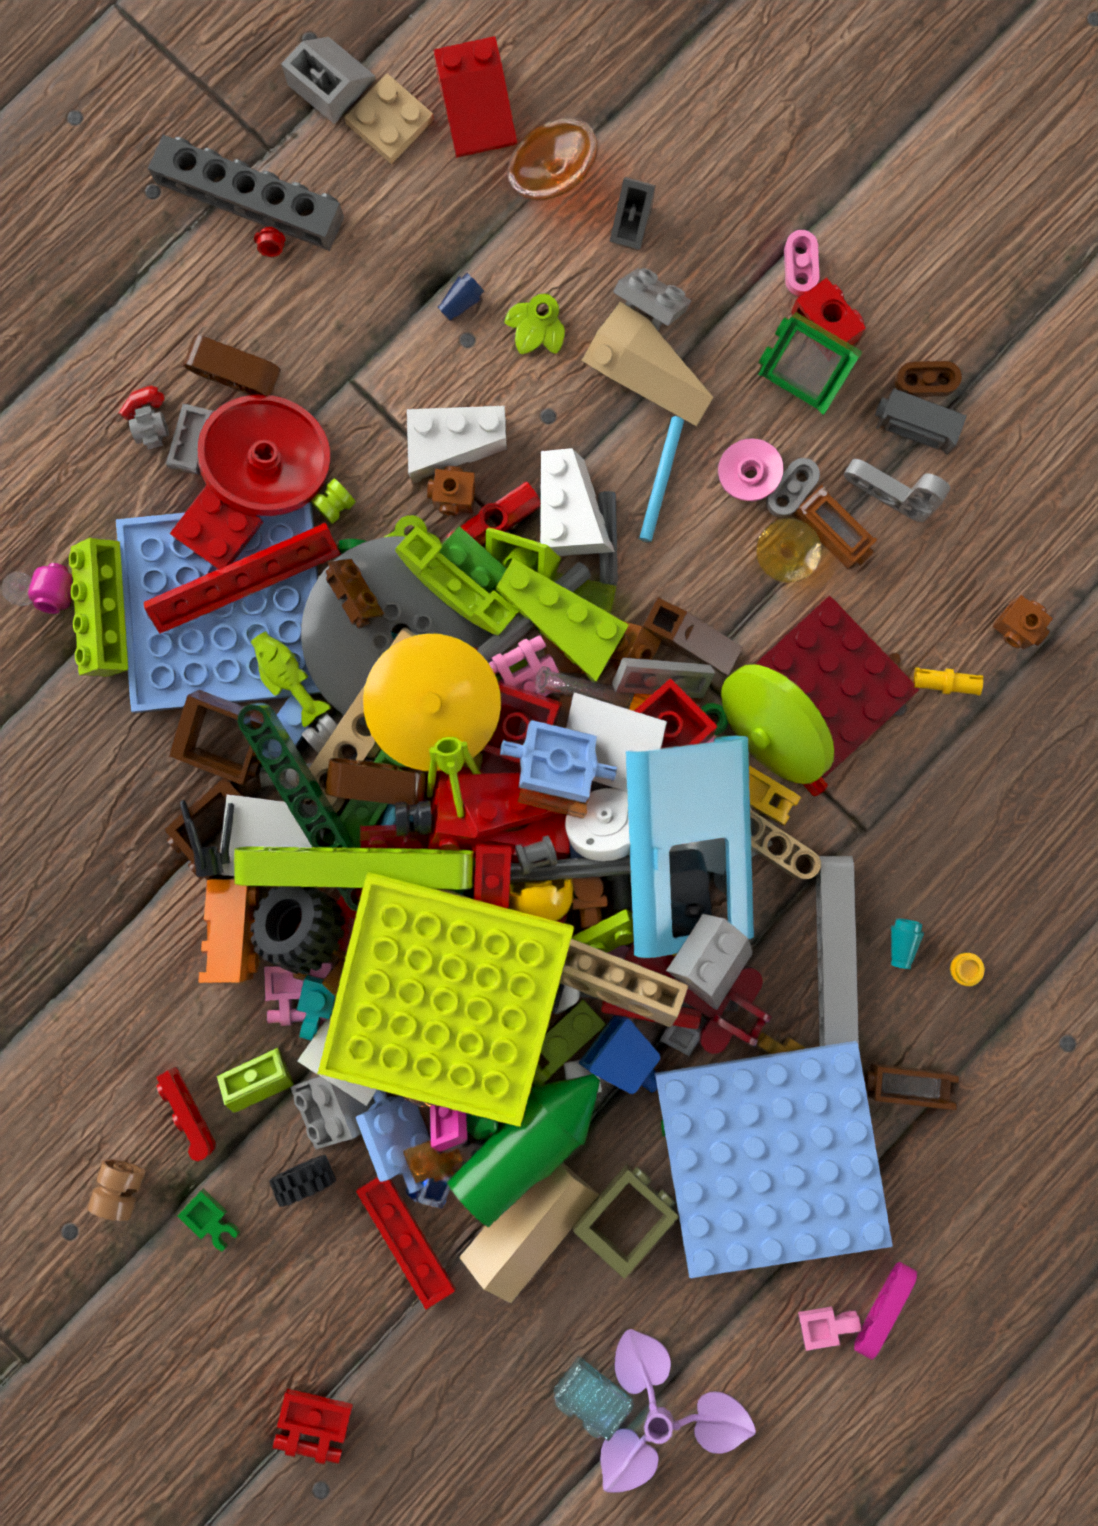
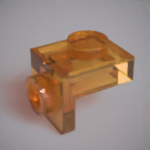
M431 1140L407 1148L403 1152L415 1183L433 1178L434 1182L444 1179L453 1174L452 1167L463 1161L458 1148L438 1154L436 1149L431 1148Z

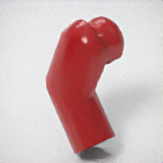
M152 385L135 390L130 394L118 414L127 421L134 419L136 409H140L148 403L153 408H159L165 400V395L158 391V387Z

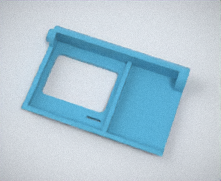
M721 736L714 738V742L646 751H626L634 956L653 958L679 952L688 936L674 938L672 935L669 850L674 845L724 838L728 922L748 939L753 938L748 737Z

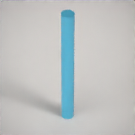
M673 416L671 418L639 537L644 542H652L684 419Z

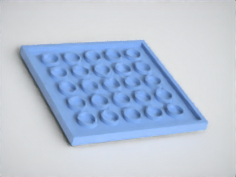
M311 501L300 509L277 516L256 515L264 523L234 562L314 528ZM185 513L116 519L117 541H120L131 712L143 713L181 709L184 707L187 695L197 690H202L233 703L294 696L291 691L285 689L279 695L274 696L260 678L255 649L250 642L265 631H267L270 637L280 641L292 653L296 654L295 658L299 663V668L308 675V678L301 682L308 694H322L310 676L305 663L301 641L303 612L308 596L318 579L317 566L159 634L144 609L143 602L218 569L169 534Z
M856 1041L655 1073L689 1278L893 1247L859 1047Z

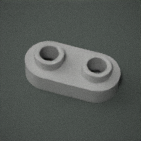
M799 458L790 464L783 473L782 480L777 489L766 498L767 509L772 515L786 518L798 509L819 480L820 471L817 464L808 458ZM803 473L807 481L800 482L796 478V474ZM777 499H786L787 506H779L777 504Z

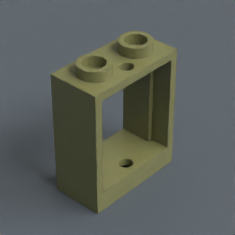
M627 1164L573 1226V1232L624 1279L679 1217L677 1210L674 1208L677 1202L663 1189L659 1193L649 1185L652 1181L651 1178L642 1169L636 1166L633 1170ZM630 1183L664 1215L631 1253L626 1256L593 1225V1222L622 1189Z

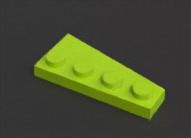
M515 559L511 561L496 586V590L526 619L535 624L549 641L556 644L571 662L577 664L592 682H597L629 624Z

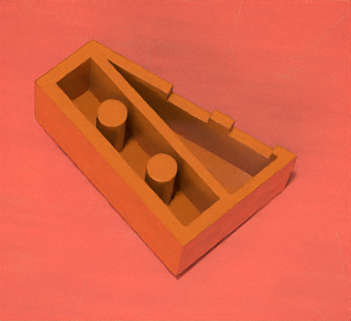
M234 879L207 880L204 921L207 922V941H202L201 952L207 953L206 972H199L198 983L243 982L253 979V973L258 972L259 957L257 953H254V945L251 941L254 933L250 931L251 924L255 922L253 917L254 906H258L259 903L258 886L236 885Z

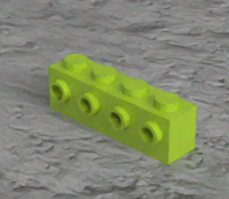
M88 538L71 546L69 554V565L72 568L73 577L71 597L74 600L75 609L73 629L77 640L75 662L78 665L79 675L109 677L128 670L120 541Z

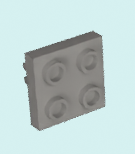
M637 268L618 281L613 293L625 299V304L632 309L638 307L654 317L652 323L658 331L662 323L669 326L684 314L692 300L685 297V292L674 285L667 286L657 280L658 276L653 271L646 268Z

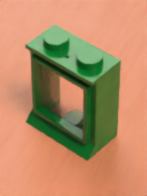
M796 312L790 319L784 317L775 332L779 339L773 348L768 346L758 362L762 365V368L758 375L765 377L815 407L824 415L863 352Z

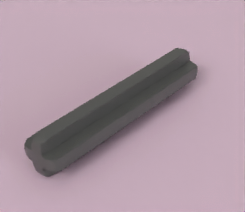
M604 491L599 493L598 507L603 515L604 525L615 552L599 553L600 585L603 587H613L618 583L616 494L612 491Z

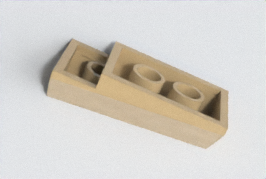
M562 1163L547 1178L537 1182L525 1192L489 1228L484 1225L482 1231L460 1255V1259L484 1290L512 1303L599 1194L568 1166Z

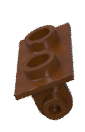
M352 559L328 562L330 568L325 571L327 575L325 580L329 583L338 600L343 599L345 596L348 597V600L342 604V607L352 625H356L360 629L370 623L368 618L384 615L376 596L371 592L361 575L360 569Z

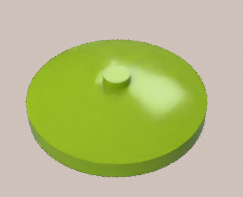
M744 665L727 677L721 691L724 712L735 735L748 737V752L758 762L774 774L788 781L801 784L812 783L829 770L834 759V745L830 731L816 706L799 687L782 674L761 665Z

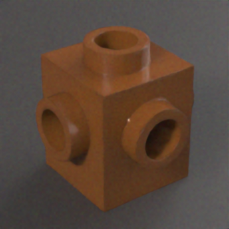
M445 466L444 470L435 469V478L429 479L427 498L432 499L434 509L439 510L440 514L457 516L459 512L473 513L476 488L475 473L463 472L462 468L456 466Z
M1020 595L1008 604L992 627L1004 635V641L1010 646L1024 650L1034 644L1039 646L1050 632L1047 626L1053 618L1046 613L1047 610L1043 605L1033 600L1029 601Z
M625 622L629 626L609 659L614 663L612 668L617 671L623 658L653 660L662 640L643 626Z

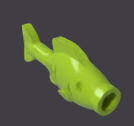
M267 631L262 632L250 642L255 649L262 682L274 696L279 695L283 689L291 691L303 708L301 720L304 727L309 726L319 715L331 709V706L323 701H314L303 687L301 682L306 680L308 675L299 668V663L295 658L296 654L292 653L287 646L270 637Z

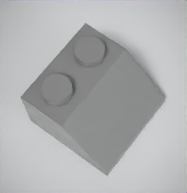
M703 914L666 971L681 983L689 985L688 989L713 1009L717 1010L753 952L749 939L726 919Z

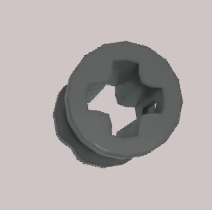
M549 836L543 837L540 842L525 847L521 844L515 846L516 855L524 875L529 874L531 869L547 864L551 866L558 865L554 846Z

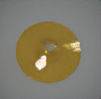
M793 518L779 519L769 524L759 536L756 546L757 560L762 570L771 578L785 583L798 582L810 576L817 568L822 553L821 542L814 529L807 523ZM784 548L790 549L792 557H783L781 550Z

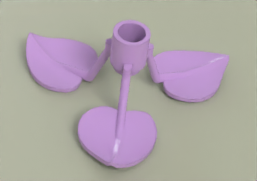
M633 1329L627 1330L618 1343L615 1355V1372L619 1383L628 1393L637 1394L647 1388L651 1411L647 1415L644 1426L645 1435L641 1439L635 1431L627 1428L615 1430L606 1437L602 1445L600 1457L603 1489L605 1492H625L646 1483L654 1475L659 1459L657 1451L652 1446L646 1444V1442L665 1443L670 1439L673 1430H679L680 1427L690 1422L697 1421L694 1430L695 1437L705 1450L712 1453L729 1452L755 1435V1426L746 1409L732 1396L723 1392L714 1391L702 1395L697 1403L698 1414H691L678 1421H674L669 1410L657 1407L652 1385H660L667 1379L671 1368V1359L667 1349L661 1342Z

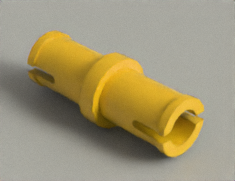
M916 667L913 683L916 688L940 690L942 694L950 695L951 692L980 696L983 689V675L955 673L953 669L946 668L945 671Z

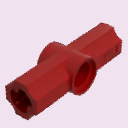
M526 481L495 503L485 505L479 514L460 527L483 547L486 545V530L488 528L507 533L512 526L539 509L541 501L532 486ZM493 514L503 517L502 523L497 527H490L486 524L487 519Z

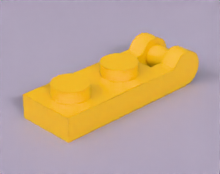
M749 766L750 806L765 814L776 823L785 826L790 818L788 816L792 806H797L801 797ZM774 794L781 798L776 808L768 804Z

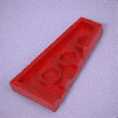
M521 773L457 775L463 802V817L474 839L569 812L576 800L520 788ZM449 776L446 783L453 795Z

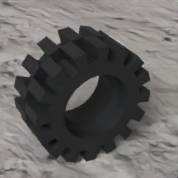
M327 1155L318 1156L300 1163L269 1180L279 1207L301 1201L336 1182Z

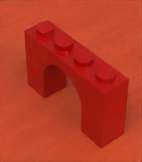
M462 766L457 775L473 773L469 767ZM437 771L433 796L431 797L432 832L429 835L428 849L473 851V857L476 858V844L506 845L512 848L511 863H519L515 851L516 845L521 844L525 847L540 842L543 837L549 836L554 846L557 860L566 859L570 854V843L565 825L568 812L528 823L527 827L522 830L513 832L501 831L474 839L464 817L459 818L457 815L454 797L446 783L449 774Z

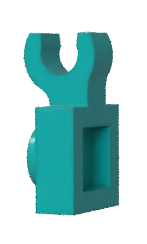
M307 975L304 979L297 1011L306 1013L299 1037L312 1041L314 1034L316 1035L318 1032L321 1017L330 1019L332 1016L336 997L322 984L324 979Z

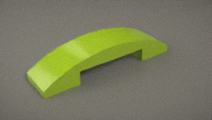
M415 526L395 549L401 560L430 591L449 607L480 628L499 636L519 611L495 590L490 594L440 553L442 546L418 526Z

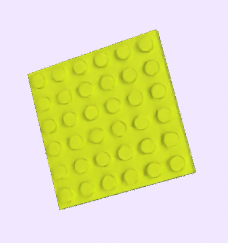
M368 872L317 1074L520 1127L574 926Z

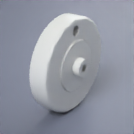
M616 788L599 789L590 792L586 802L576 801L567 814L565 825L570 844L577 853L596 861L616 860L630 854L631 843L629 840L627 792Z

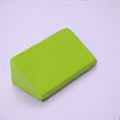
M278 1048L217 1076L224 1105L234 1113L294 1085Z

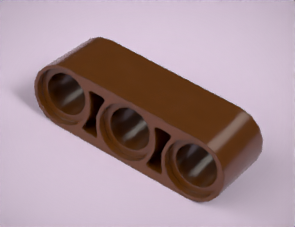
M195 335L183 363V366L188 371L248 395H265L266 397L272 394L281 373V369L268 360L201 335Z
M330 758L325 793L339 798L388 804L407 802L409 805H416L419 801H424L428 771L385 763Z

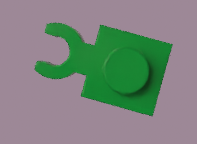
M204 1188L177 1215L200 1239L209 1233L212 1236L214 1247L222 1252L228 1246L222 1240V1232L230 1233L233 1238H236L240 1233L239 1228L235 1224L225 1223L221 1219L228 1211Z

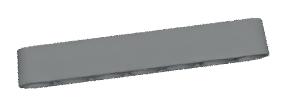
M819 856L821 868L815 877L820 1046L856 1041L859 1047L854 863L852 856Z

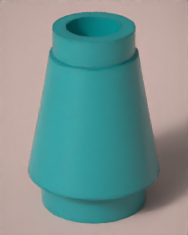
M896 918L895 925L891 926L892 966L911 969L925 933L922 931V923Z

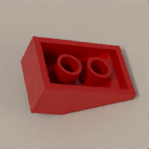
M492 36L433 49L437 78L456 158L517 145L496 37Z
M498 682L501 694L499 721L491 739L482 750L520 763L519 758L500 755L503 740L523 745L526 741L527 728L531 720L555 726L563 703L528 690Z

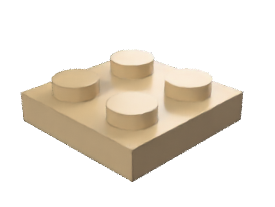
M387 73L344 119L354 132L392 164L434 121V116L430 110Z

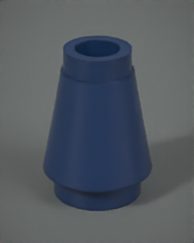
M468 273L462 278L458 276L437 308L451 322L461 313L481 301L480 296L484 293V290Z

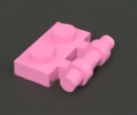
M540 635L530 641L524 639L518 643L519 647L504 655L499 653L491 657L492 661L489 662L494 674L499 673L502 678L498 682L528 690L542 696H546L565 686L553 658L547 654L538 659L535 654L546 647ZM526 659L527 666L511 673L510 666Z
M322 963V968L317 971L311 969L308 975L325 979L333 968V963ZM279 966L264 967L266 1001L279 1000V1010L267 1011L268 1024L280 1023L281 1026H292L293 1022H303L306 1013L297 1011V1008L292 1009L291 999L300 998L304 981L293 978V973ZM321 1017L320 1024H322V1021L326 1020V1018Z

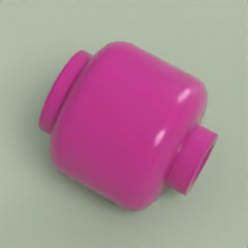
M50 563L48 566L38 567L33 573L28 589V596L33 602L34 607L49 614H58L61 610H66L70 607L72 603V574L68 572L67 567L58 563Z

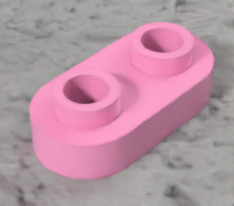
M797 230L790 234L784 247L785 282L792 294L802 296L816 286L819 281L818 242L811 232ZM800 247L804 249L805 253L798 254L795 248ZM803 278L805 279L806 284L801 285L796 281V279Z

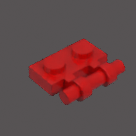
M287 1388L277 1428L289 1430L290 1433L289 1437L276 1434L273 1449L285 1451L286 1456L294 1458L296 1454L315 1458V1463L325 1465L326 1461L339 1464L343 1449L330 1447V1442L344 1443L353 1404ZM301 1433L319 1437V1444L300 1440Z

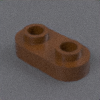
M950 361L908 362L897 372L895 387L897 390L915 397L948 396L960 385L962 374L959 367ZM938 377L945 378L947 385L940 384ZM906 378H912L915 381V385H908Z

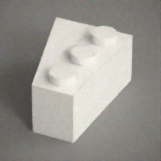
M505 406L407 409L408 473L412 484L422 481V478L435 474V469L444 470L445 466H458L466 462L471 463L507 450Z
M572 448L541 451V543L548 545L558 556L615 552L604 525L605 521L600 513L595 498L596 494L584 459Z

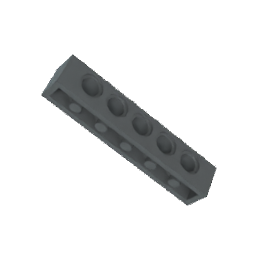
M162 135L148 167L155 183L266 227H274L279 232L328 251L331 250L344 219L341 205L333 196L326 193L321 195L313 193L298 182L287 183L269 171H256L241 160L234 159L231 161L225 159L210 148L199 149L181 137H175L174 139ZM195 165L193 169L185 171L188 166ZM225 176L223 180L213 182L217 177ZM246 188H254L250 193H242ZM276 199H284L278 205L271 204ZM305 210H313L308 216H300Z

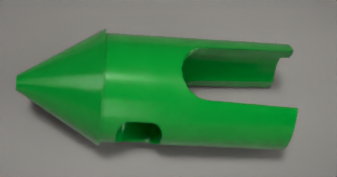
M589 1074L531 1087L521 1126L500 1122L497 1131L447 1182L459 1201L486 1227L489 1228L534 1184L547 1178L581 1144H585L600 1085V1080L596 1075Z

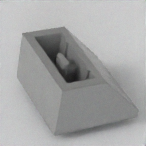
M330 37L302 41L281 64L288 86L333 124L344 115L376 80L373 73Z
M319 1075L290 1087L294 1095V1103L306 1125L307 1136L313 1143L315 1150L353 1139L362 1134L355 1117L368 1111L371 1105L375 1103L372 1097L366 1106Z

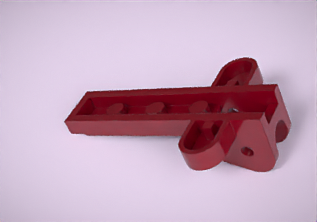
M634 941L632 942L623 957L624 960L678 981L666 971L675 958L673 954L653 958L634 956ZM745 966L717 1010L713 1009L690 989H687L683 1002L709 1017L699 1035V1041L707 1052L713 1054L722 1052L733 1034L750 1045L755 1046L761 1029L772 1019V1016L766 1010L753 1003L763 985L761 974L753 967ZM730 1000L759 1017L750 1032L722 1016Z

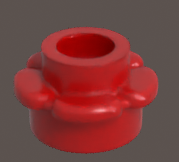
M264 227L260 233L255 234L254 242L257 244V250L260 254L266 257H276L282 253L286 238L276 228Z

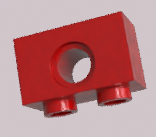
M825 278L796 299L791 310L792 315L796 312L850 345L856 343L866 329L860 313L850 308L845 301L842 290L837 285H832L828 278ZM824 314H832L836 317L837 322L827 321ZM813 340L828 361L838 356L835 352Z

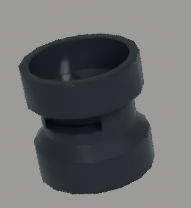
M419 801L416 805H409L407 802H395L397 837L407 836L410 832H418L420 835H431L430 801ZM410 815H413V822H410Z

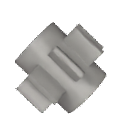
M150 406L136 409L135 419L129 420L130 430L137 444L143 442L148 449L163 446V437L169 436L168 426L163 413H155Z

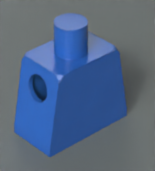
M614 1015L578 1064L592 1074L632 1095L636 1093L641 1085L650 1093L658 1089L655 1076L657 1072L653 1068L660 1060V1054L631 1020Z

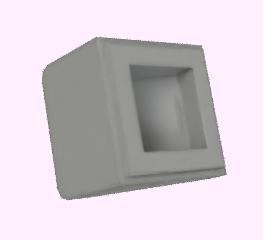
M701 1016L700 1026L696 1030L667 1026L660 1041L690 1056L699 1042L700 1032L707 1020Z

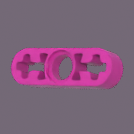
M902 1262L896 1263L892 1268L861 1327L862 1331H859L854 1343V1350L870 1360L877 1356L914 1287L917 1278L916 1270Z

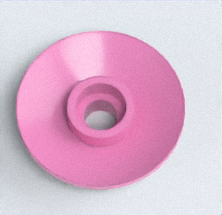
M760 439L740 440L732 444L723 453L718 466L719 480L724 490L732 497L742 501H758L772 494L779 486L783 477V461L776 448L766 441ZM753 470L757 475L754 478H747L745 473Z

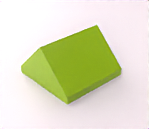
M493 528L486 530V550L504 567L508 568L511 561L515 559L548 579L554 580L561 558L548 545Z

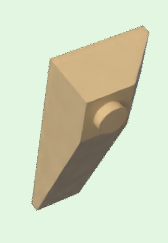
M622 302L617 305L597 331L582 359L583 362L695 426L699 424L714 398L692 370L676 354L673 347L657 331L649 318Z

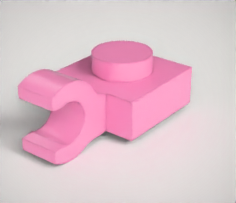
M832 1307L798 1312L806 1351L840 1345L838 1334L862 1331L860 1319L856 1311L843 1312L835 1317Z

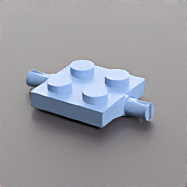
M531 720L527 728L526 741L523 745L503 740L500 755L520 759V788L586 802L590 796L591 781L594 776L614 781L616 777V766L597 762L595 753L597 736Z
M376 1090L373 1095L375 1103L371 1105L368 1111L355 1118L379 1181L382 1182L396 1175H403L409 1190L408 1192H416L423 1187L415 1169L421 1161L433 1155L431 1140L415 1099L400 1095L387 1097L385 1091Z

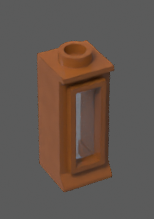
M823 485L810 495L793 515L847 569L855 562L861 566L874 553L870 547L878 539L876 537L873 538L826 491Z

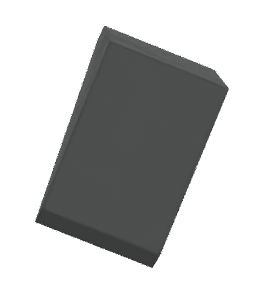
M624 177L609 242L640 250L653 207L656 185Z

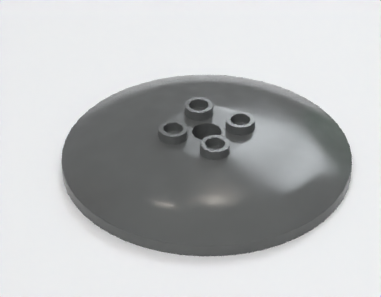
M394 536L370 540L349 549L334 560L352 559L371 592L376 596L378 604L384 612L383 616L368 618L370 623L360 629L356 625H352L342 607V604L348 600V597L345 596L343 599L338 600L329 583L325 580L327 577L325 571L330 568L329 566L317 579L306 601L301 624V641L305 663L319 691L343 715L346 714L366 684L368 675L376 661L394 642L391 635L394 626L403 624L415 635L442 634L451 636L475 648H479L494 635L470 622L449 607L413 574L395 552L396 547L405 537ZM362 717L360 724L368 727L365 717Z

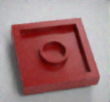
M206 485L169 534L212 566L220 569L232 564L264 522L256 515L238 511L225 504Z

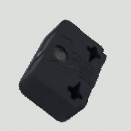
M697 849L669 852L672 935L674 938L690 935L703 914L712 916L706 863L703 853Z

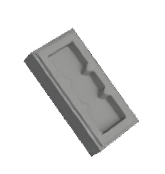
M183 403L166 465L169 468L200 475L197 451L198 439L204 423L214 411Z

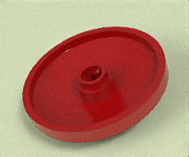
M247 395L223 404L206 420L198 439V464L206 485L225 504L247 514L277 516L298 510L308 504L320 492L328 475L330 447L321 425L307 410L281 397Z

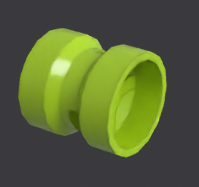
M333 479L327 484V490L324 494H317L311 500V503L331 524H334L340 518L339 512L344 509H350L356 501L336 479Z

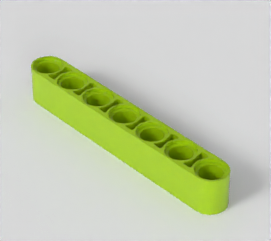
M270 846L234 848V880L236 885L363 888L366 875L369 872L431 889H468L473 887V851Z

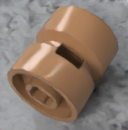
M103 1160L96 1178L100 1186L92 1191L87 1206L88 1211L98 1217L114 1221H128L131 1219L136 1203L133 1193L140 1191L145 1170L125 1161Z

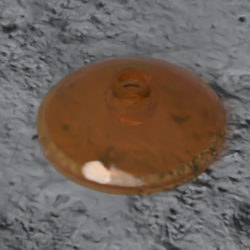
M575 118L556 119L539 126L530 132L514 150L508 165L510 184L518 195L535 201L554 199L570 192L585 179L596 160L598 141L595 133L586 122Z

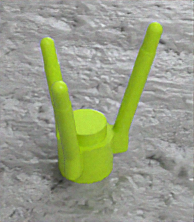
M445 737L438 740L435 746L429 749L431 760L426 795L428 798L433 796L438 766L450 776L457 815L459 818H462L464 810L457 772L461 770L465 761L473 774L481 773L468 751L467 742H461L455 737Z

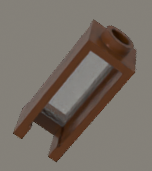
M871 1063L870 1071L865 1073V1088L868 1091V1097L874 1101L956 1110L957 1103L950 1100L951 1082L959 1083V1076L951 1072Z

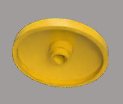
M421 634L396 643L376 661L365 684L363 708L365 720L372 737L387 755L407 767L429 771L431 760L429 749L434 747L435 743L442 738L455 737L461 742H467L468 751L472 758L487 745L499 721L501 694L493 669L475 648L451 636Z

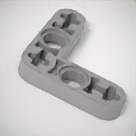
M853 459L844 472L845 479L851 484L918 522H924L943 503L951 488L942 478L926 473L910 489L859 459Z

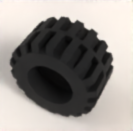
M279 886V889H271L268 892L269 896L266 899L263 897L259 903L261 905L259 910H255L253 915L255 922L251 924L250 931L254 933L251 941L256 946L255 951L264 960L294 974H309L311 969L314 971L322 968L323 962L328 963L332 959V952L334 950L338 951L340 944H338L339 938L344 936V930L341 929V926L345 924V918L340 915L343 911L341 906L336 903L334 898L315 887ZM301 922L298 930L295 932L298 924Z

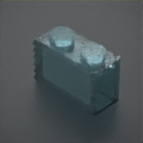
M580 1356L576 1357L554 1388L556 1406L565 1415L572 1417L574 1414L584 1422L583 1427L597 1439L602 1436L607 1441H610L634 1408L631 1396Z

